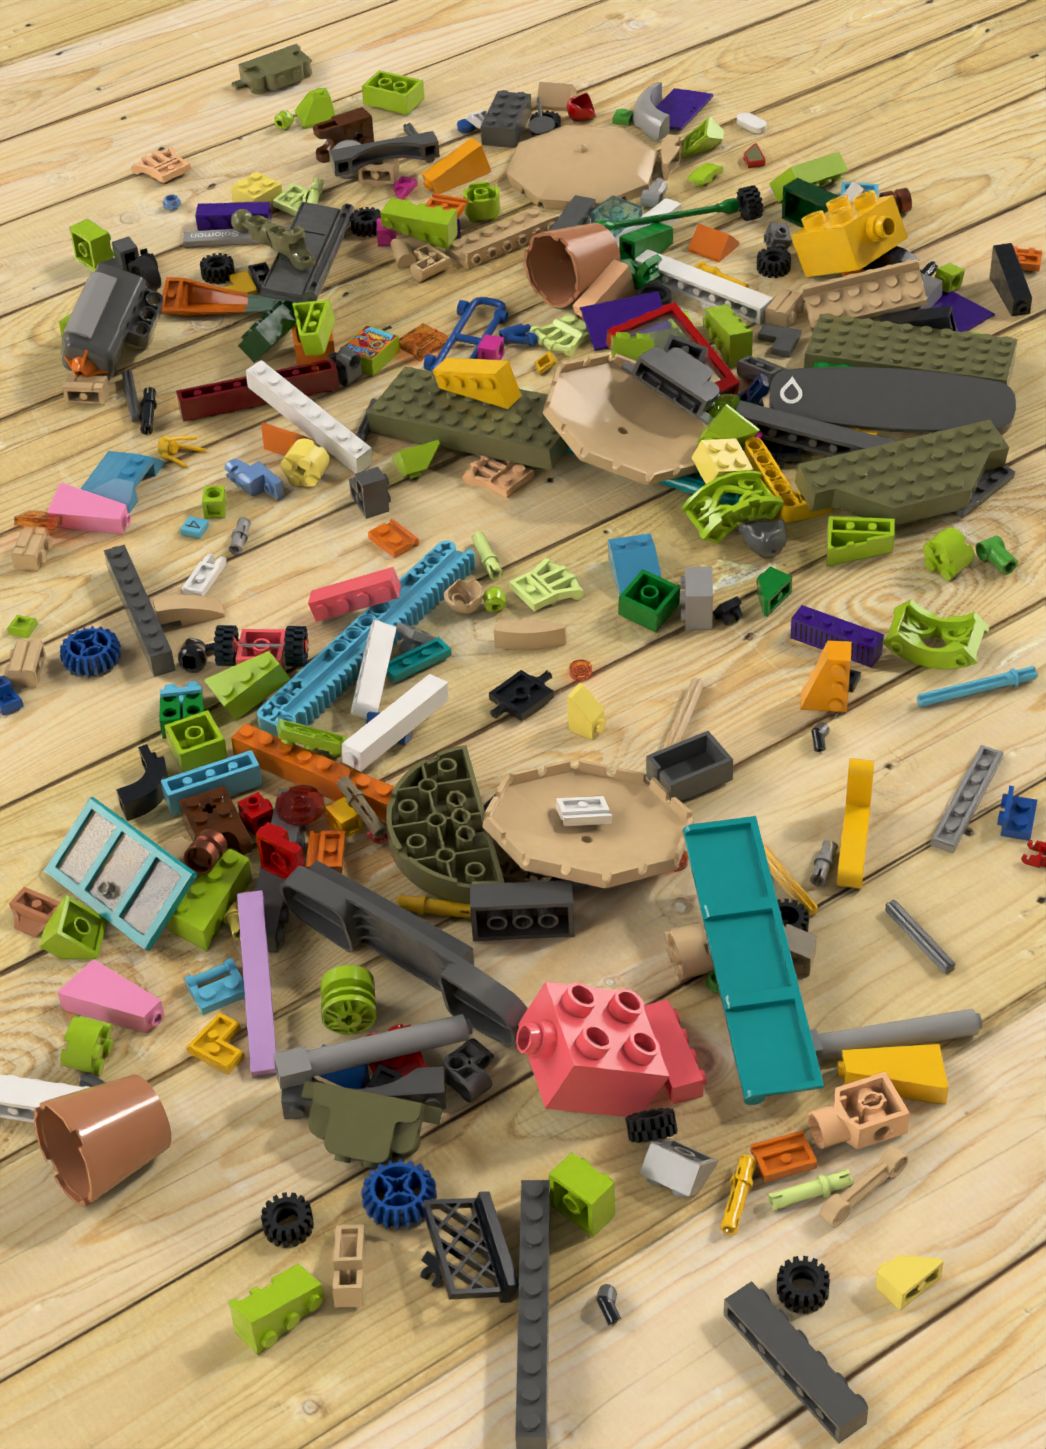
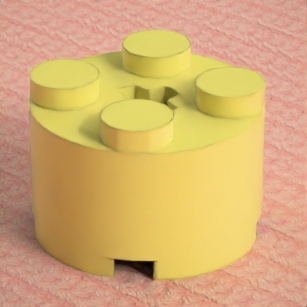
M297 440L281 461L282 470L288 478L289 484L294 487L316 486L329 465L330 459L326 450L322 446L317 447L314 445L315 442L312 440Z

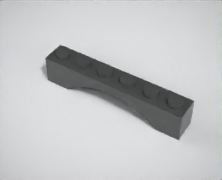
M433 131L329 150L331 168L336 177L353 174L366 165L387 159L409 158L427 160L440 157L439 141Z
M444 1066L416 1068L408 1075L392 1083L372 1088L355 1089L446 1109ZM312 1077V1082L324 1083ZM304 1084L282 1089L281 1104L284 1119L309 1117L313 1099L301 1097Z

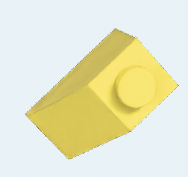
M579 683L567 696L568 730L593 740L605 728L604 709L585 685Z
M897 1255L890 1262L885 1261L878 1267L875 1288L901 1311L941 1278L944 1261L935 1257Z

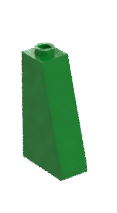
M656 222L623 234L619 237V252L621 254L626 251L633 261L647 249L661 254L673 244V227Z

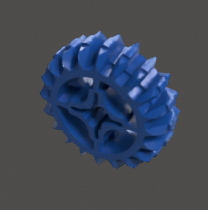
M94 626L89 629L84 627L83 630H75V634H68V638L63 639V644L60 645V658L66 670L70 671L72 675L78 674L79 677L86 675L89 678L90 675L98 676L101 672L106 674L107 669L112 670L113 666L118 664V660L121 658V645L115 633H111L110 629L104 630L102 626L97 629Z
M401 1158L398 1163H393L389 1159L387 1166L379 1164L377 1167L378 1171L370 1170L369 1178H364V1187L361 1190L362 1206L366 1210L369 1219L373 1218L376 1226L383 1223L386 1230L391 1225H394L397 1231L403 1225L409 1230L413 1222L420 1226L421 1218H425L421 1206L423 1200L437 1198L436 1183L429 1170H424L422 1164L415 1166L412 1159L408 1163H404ZM416 1187L421 1191L418 1197L413 1192ZM380 1192L385 1194L383 1201L378 1199Z

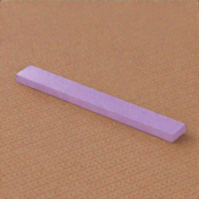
M262 890L237 894L252 1077L276 1073L274 1053H277L264 895Z

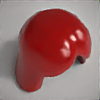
M587 92L568 100L566 109L573 121L596 118L591 98Z

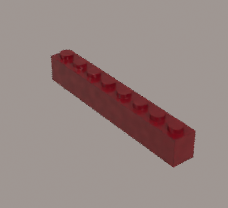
M333 359L274 370L306 396L339 389L337 369ZM247 376L176 390L179 411L183 421H192L202 417H211L217 414L268 404L248 388Z

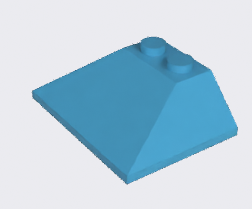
M108 451L81 489L126 504L127 511L130 513L138 502L136 487L145 475L156 476L163 467L164 461L141 454Z

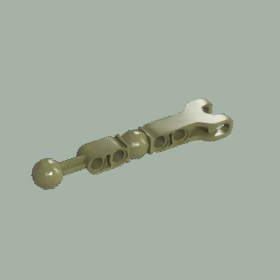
M246 209L236 210L232 214L231 225L236 231H249L253 240L270 246L275 251L287 256L295 268L304 270L316 264L313 254L306 247L304 238L307 237L304 228L301 226H296L291 230L272 223V221L263 216H252Z

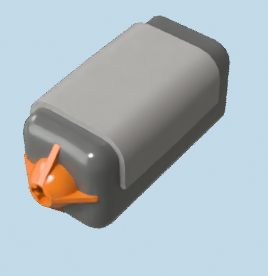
M107 264L97 265L95 272L90 273L62 335L61 355L64 367L73 371L77 377L79 375H83L82 377L85 378L107 376L108 381H110L127 343L137 347L148 345L162 313L163 296L156 291L148 289L145 285L146 281L138 275Z

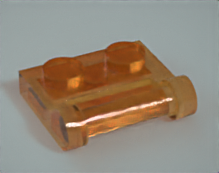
M422 323L399 338L400 349L413 355L417 361H422L427 354L439 346H444L448 337L446 334ZM435 339L433 342H431L430 344L421 349L422 346L429 343L431 340Z

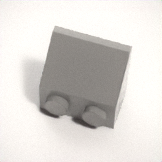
M667 1138L650 1143L639 1174L647 1177L646 1181L658 1187L664 1185L672 1189V1194L681 1198H687V1196L690 1197L700 1192L716 1167L718 1160L678 1141Z

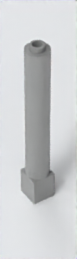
M966 1009L818 1034L817 1029H812L810 1032L818 1064L821 1067L824 1060L842 1058V1050L914 1046L978 1035L979 1029H982V1019L980 1014L976 1013L974 1009Z
M461 1014L311 1050H306V1046L277 1052L274 1053V1067L280 1089L304 1084L305 1081L312 1082V1077L467 1041L469 1040V1034H472L473 1030L470 1019H465L464 1015Z

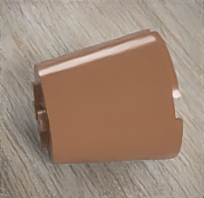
M598 223L540 232L529 240L530 244L528 249L525 250L524 255L527 278L536 294L539 293L544 298L546 304L556 308L566 307L578 300L614 259L620 261V252L614 236L606 227Z
M136 1074L43 1101L34 1110L35 1133L45 1162L51 1160L58 1173L54 1176L55 1181L63 1192L80 1206H86L94 1202L166 1151L171 1145V1129L165 1109L150 1084Z

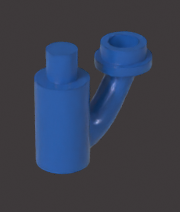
M520 323L499 330V337H504V343L529 344L530 347L538 343L536 334L534 332L530 333L531 326L529 324L522 325Z

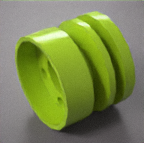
M342 965L327 971L320 981L321 1018L324 1026L335 1033L345 1035L358 1034L369 1029L377 1018L374 976L369 970L355 965Z

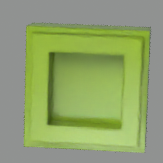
M16 615L7 628L8 635L29 638L38 625L37 619Z

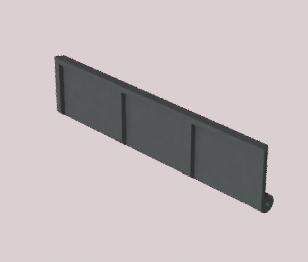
M302 202L289 229L293 230L296 226L304 228L307 237L304 238L309 252L313 254L316 264L304 270H299L293 266L287 256L278 252L261 287L260 296L295 303L317 301L350 224L351 213L355 210L353 205L346 203L342 205L341 209Z

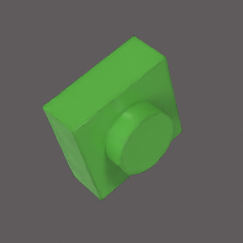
M624 108L617 109L612 117V124L629 126L633 119V111Z

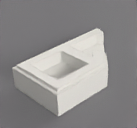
M484 109L468 114L466 120L478 129H481V124L487 112Z

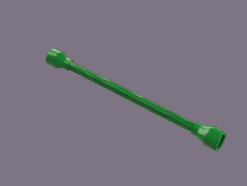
M730 198L712 206L624 221L610 222L600 220L594 223L601 224L612 232L621 228L714 212L736 213L739 210V203L736 198Z

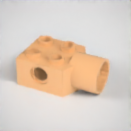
M886 1072L836 1087L834 1104L810 1111L808 1113V1124L812 1137L820 1149L846 1142L858 1150L908 1133L910 1112Z

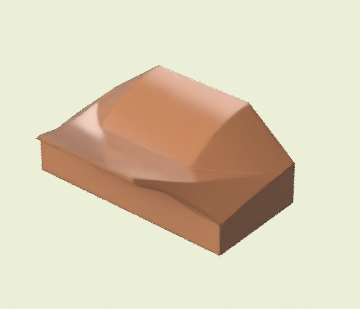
M23 887L9 903L10 909L14 914V929L35 938L44 929L60 901Z

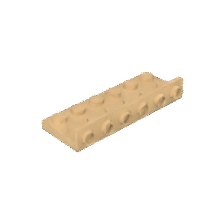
M537 208L530 209L525 213L515 215L513 218L484 228L465 238L453 241L449 249H445V251L469 270L530 244L529 240L534 235L549 231L559 216L555 214L548 217Z
M918 259L906 260L905 262L870 269L857 274H849L844 277L829 279L802 287L812 332L820 314L830 313L834 316H851L857 319H865L928 304Z

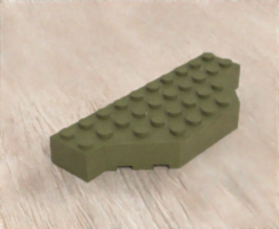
M986 420L798 464L795 484L812 512L830 507L840 510L842 507L853 511L852 514L859 517L895 519V525H900L967 508L985 471L1005 466L1009 446L992 421Z

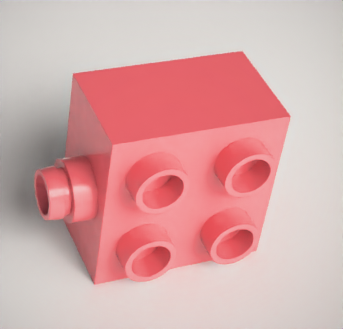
M545 981L518 1023L517 1048L520 1053L528 1055L545 1109L627 1117L628 1115H633V1113H640L646 1110L669 1077L660 1053V1045L654 1037L646 1016L644 1003L639 995L631 990L619 989L614 991L592 988L577 982L569 985Z

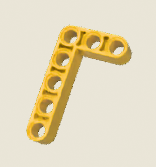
M755 437L746 440L744 453L753 467V471L760 472L762 474V481L776 497H781L785 502L776 514L779 520L783 519L784 522L788 523L829 514L834 511V508L830 507L812 512L800 491H793L764 442Z
M849 759L846 805L837 874V886L862 889L875 760Z

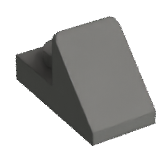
M398 622L396 625V632L402 634L400 638L403 641L399 651L403 653L436 638L421 629Z

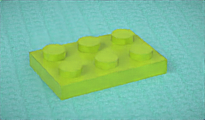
M279 718L276 725L278 738L282 739L281 742L288 745L302 744L305 745L304 748L311 751L325 750L328 755L333 757H341L342 743L347 740V737Z

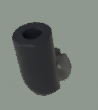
M824 722L817 723L811 730L815 752L826 750L825 737L829 734L830 729Z
M603 1284L598 1290L596 1301L607 1324L611 1325L621 1320L615 1306L617 1291L612 1285Z

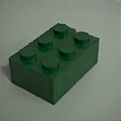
M796 178L783 186L782 219L802 228L804 227L801 220L803 217L817 211H823L825 214L828 212L826 203L840 196L800 178Z
M280 300L259 321H256L249 328L250 330L241 336L243 341L238 346L254 363L297 323L292 305L293 302L284 301L282 303Z

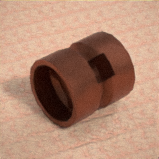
M907 188L896 189L894 192L886 191L880 193L879 197L894 196L899 213L911 211L912 198Z
M213 829L201 831L184 853L185 864L198 874L211 872L227 850L226 839L221 833Z

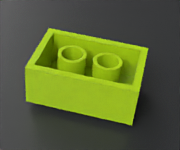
M378 70L362 85L363 104L374 108H382L386 111L398 112L403 115H408L425 99L423 80Z

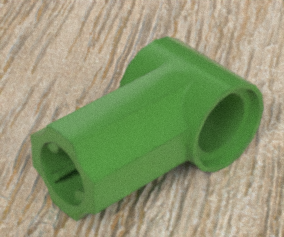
M993 536L976 544L978 557L982 561L989 560L1005 575L1012 573L1018 566V560L1005 549V544L1001 537Z

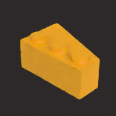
M827 641L817 660V665L809 675L808 682L801 690L800 710L847 712L852 642Z

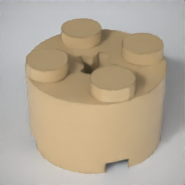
M700 922L664 932L667 945L671 946L667 948L671 963L675 962L676 964L675 972L678 981L687 980L714 970L711 954L707 946V937Z

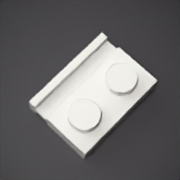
M604 796L556 798L555 807L561 820H563L564 826L611 824L612 814L609 813L610 809Z

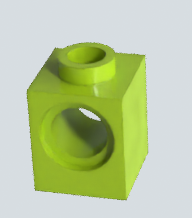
M948 263L937 268L935 278L943 280L942 290L950 293L961 288L965 270Z
M204 486L202 496L204 519L226 517L227 496L225 486Z

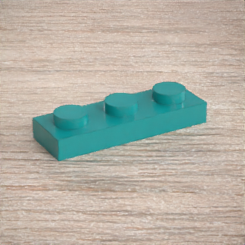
M437 637L389 660L386 675L396 683L452 656L451 648L440 637Z

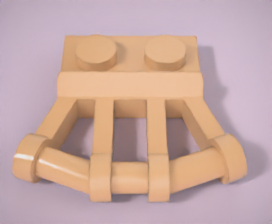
M170 147L168 150L154 151L150 156L142 157L141 161L131 166V170L136 175L140 173L149 174L153 180L157 179L164 183L190 171L191 164L179 157L174 148Z
M480 456L478 461L474 460L470 464L468 472L464 473L462 480L466 484L486 487L508 497L534 477V470L519 463L502 460L506 464L504 465L495 461V458Z

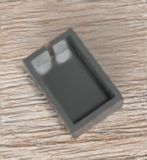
M705 731L647 755L646 776L650 781L651 778L655 777L669 792L670 801L673 797L684 801L733 780V759L709 731Z

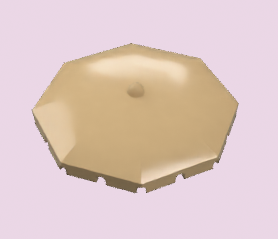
M566 124L550 132L519 142L509 166L507 177L509 184L521 194L525 193L526 198L535 205L540 206V202L543 203L544 209L564 210L573 197L577 195L595 199V206H601V210L605 211L620 205L622 197L625 196V201H630L640 197L643 190L649 189L652 175H654L657 166L658 152L624 128Z
M609 353L589 356L585 363L583 358L562 362L560 366H557L542 413L580 461L645 485L699 472L692 460V456L698 447L697 441L702 431L708 425L621 369V366L627 361L633 365L637 361L619 354L609 358Z
M568 759L544 765V770L541 774H538L537 767L511 772L509 779L504 776L496 791V797L493 796L485 811L483 828L525 871L601 888H609L677 870L686 847L683 828L694 824V817H692V812L676 797L671 798L670 801L669 792L655 777L651 778V782H648L646 780L647 773L617 767L616 773L610 774L608 772V765L579 759L577 766H571V760ZM604 796L610 809L609 813L612 814L611 824L563 825V820H561L555 807L556 798Z

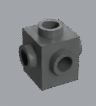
M769 223L764 233L766 247L773 249V246H775L776 249L782 247L783 250H787L791 246L792 239L788 224Z

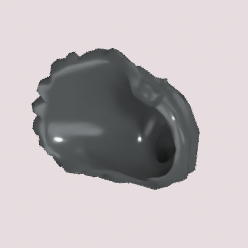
M783 519L778 522L752 521L738 526L739 534L745 539V544L760 557L773 558L779 555L787 543Z

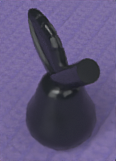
M188 638L185 641L186 646L178 653V662L186 672L198 673L207 664V653L215 651V642L205 645L202 640Z

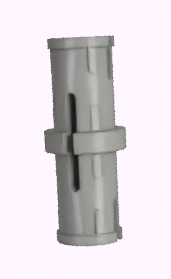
M246 517L239 518L236 529L231 534L232 541L229 551L234 555L241 554L244 543L247 542L249 537L248 530L251 521Z
M825 840L820 854L814 860L815 867L810 876V882L813 885H816L817 879L820 878L818 886H823L828 872L834 866L833 859L838 850V845L834 841H832L831 847L828 848L830 840Z

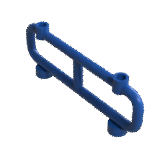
M477 297L470 303L459 300L457 315H460L461 318L437 358L435 355L430 354L425 356L424 370L432 372L446 358L455 341L477 345L469 359H478V346L485 334L492 335L499 322L506 323L508 319L505 303L489 297ZM484 304L499 308L495 310L494 317L482 338L460 334L476 306Z

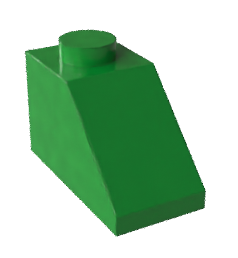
M769 567L757 578V596L763 615L768 617L792 593V576Z

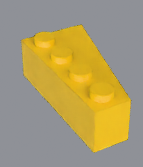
M445 358L432 370L439 388L505 409H509L522 396L511 365L506 360Z

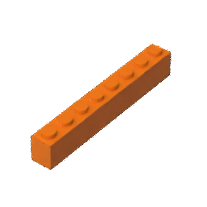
M246 723L231 737L234 756L252 750L260 769L334 801L345 797L336 784L342 777L349 776L356 788L365 794V800L379 819L387 823V805L390 802L394 786L296 744H285L277 736ZM352 793L351 795L354 797V799L357 801V803H359V801L357 800V798H356V797L354 796V794Z

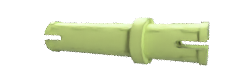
M318 177L313 179L312 186L308 190L307 203L317 204L321 198L324 181L319 178L318 182Z
M476 531L475 533L478 538L474 534L471 538L481 556V564L487 569L489 577L492 580L499 579L497 572L500 577L503 575V571L498 564L499 559L492 552L484 532Z
M848 1169L828 1176L818 1175L815 1180L774 1193H768V1201L770 1205L773 1204L771 1209L776 1211L777 1209L819 1196L825 1198L830 1196L832 1192L851 1187L853 1185L852 1176H848L850 1174Z

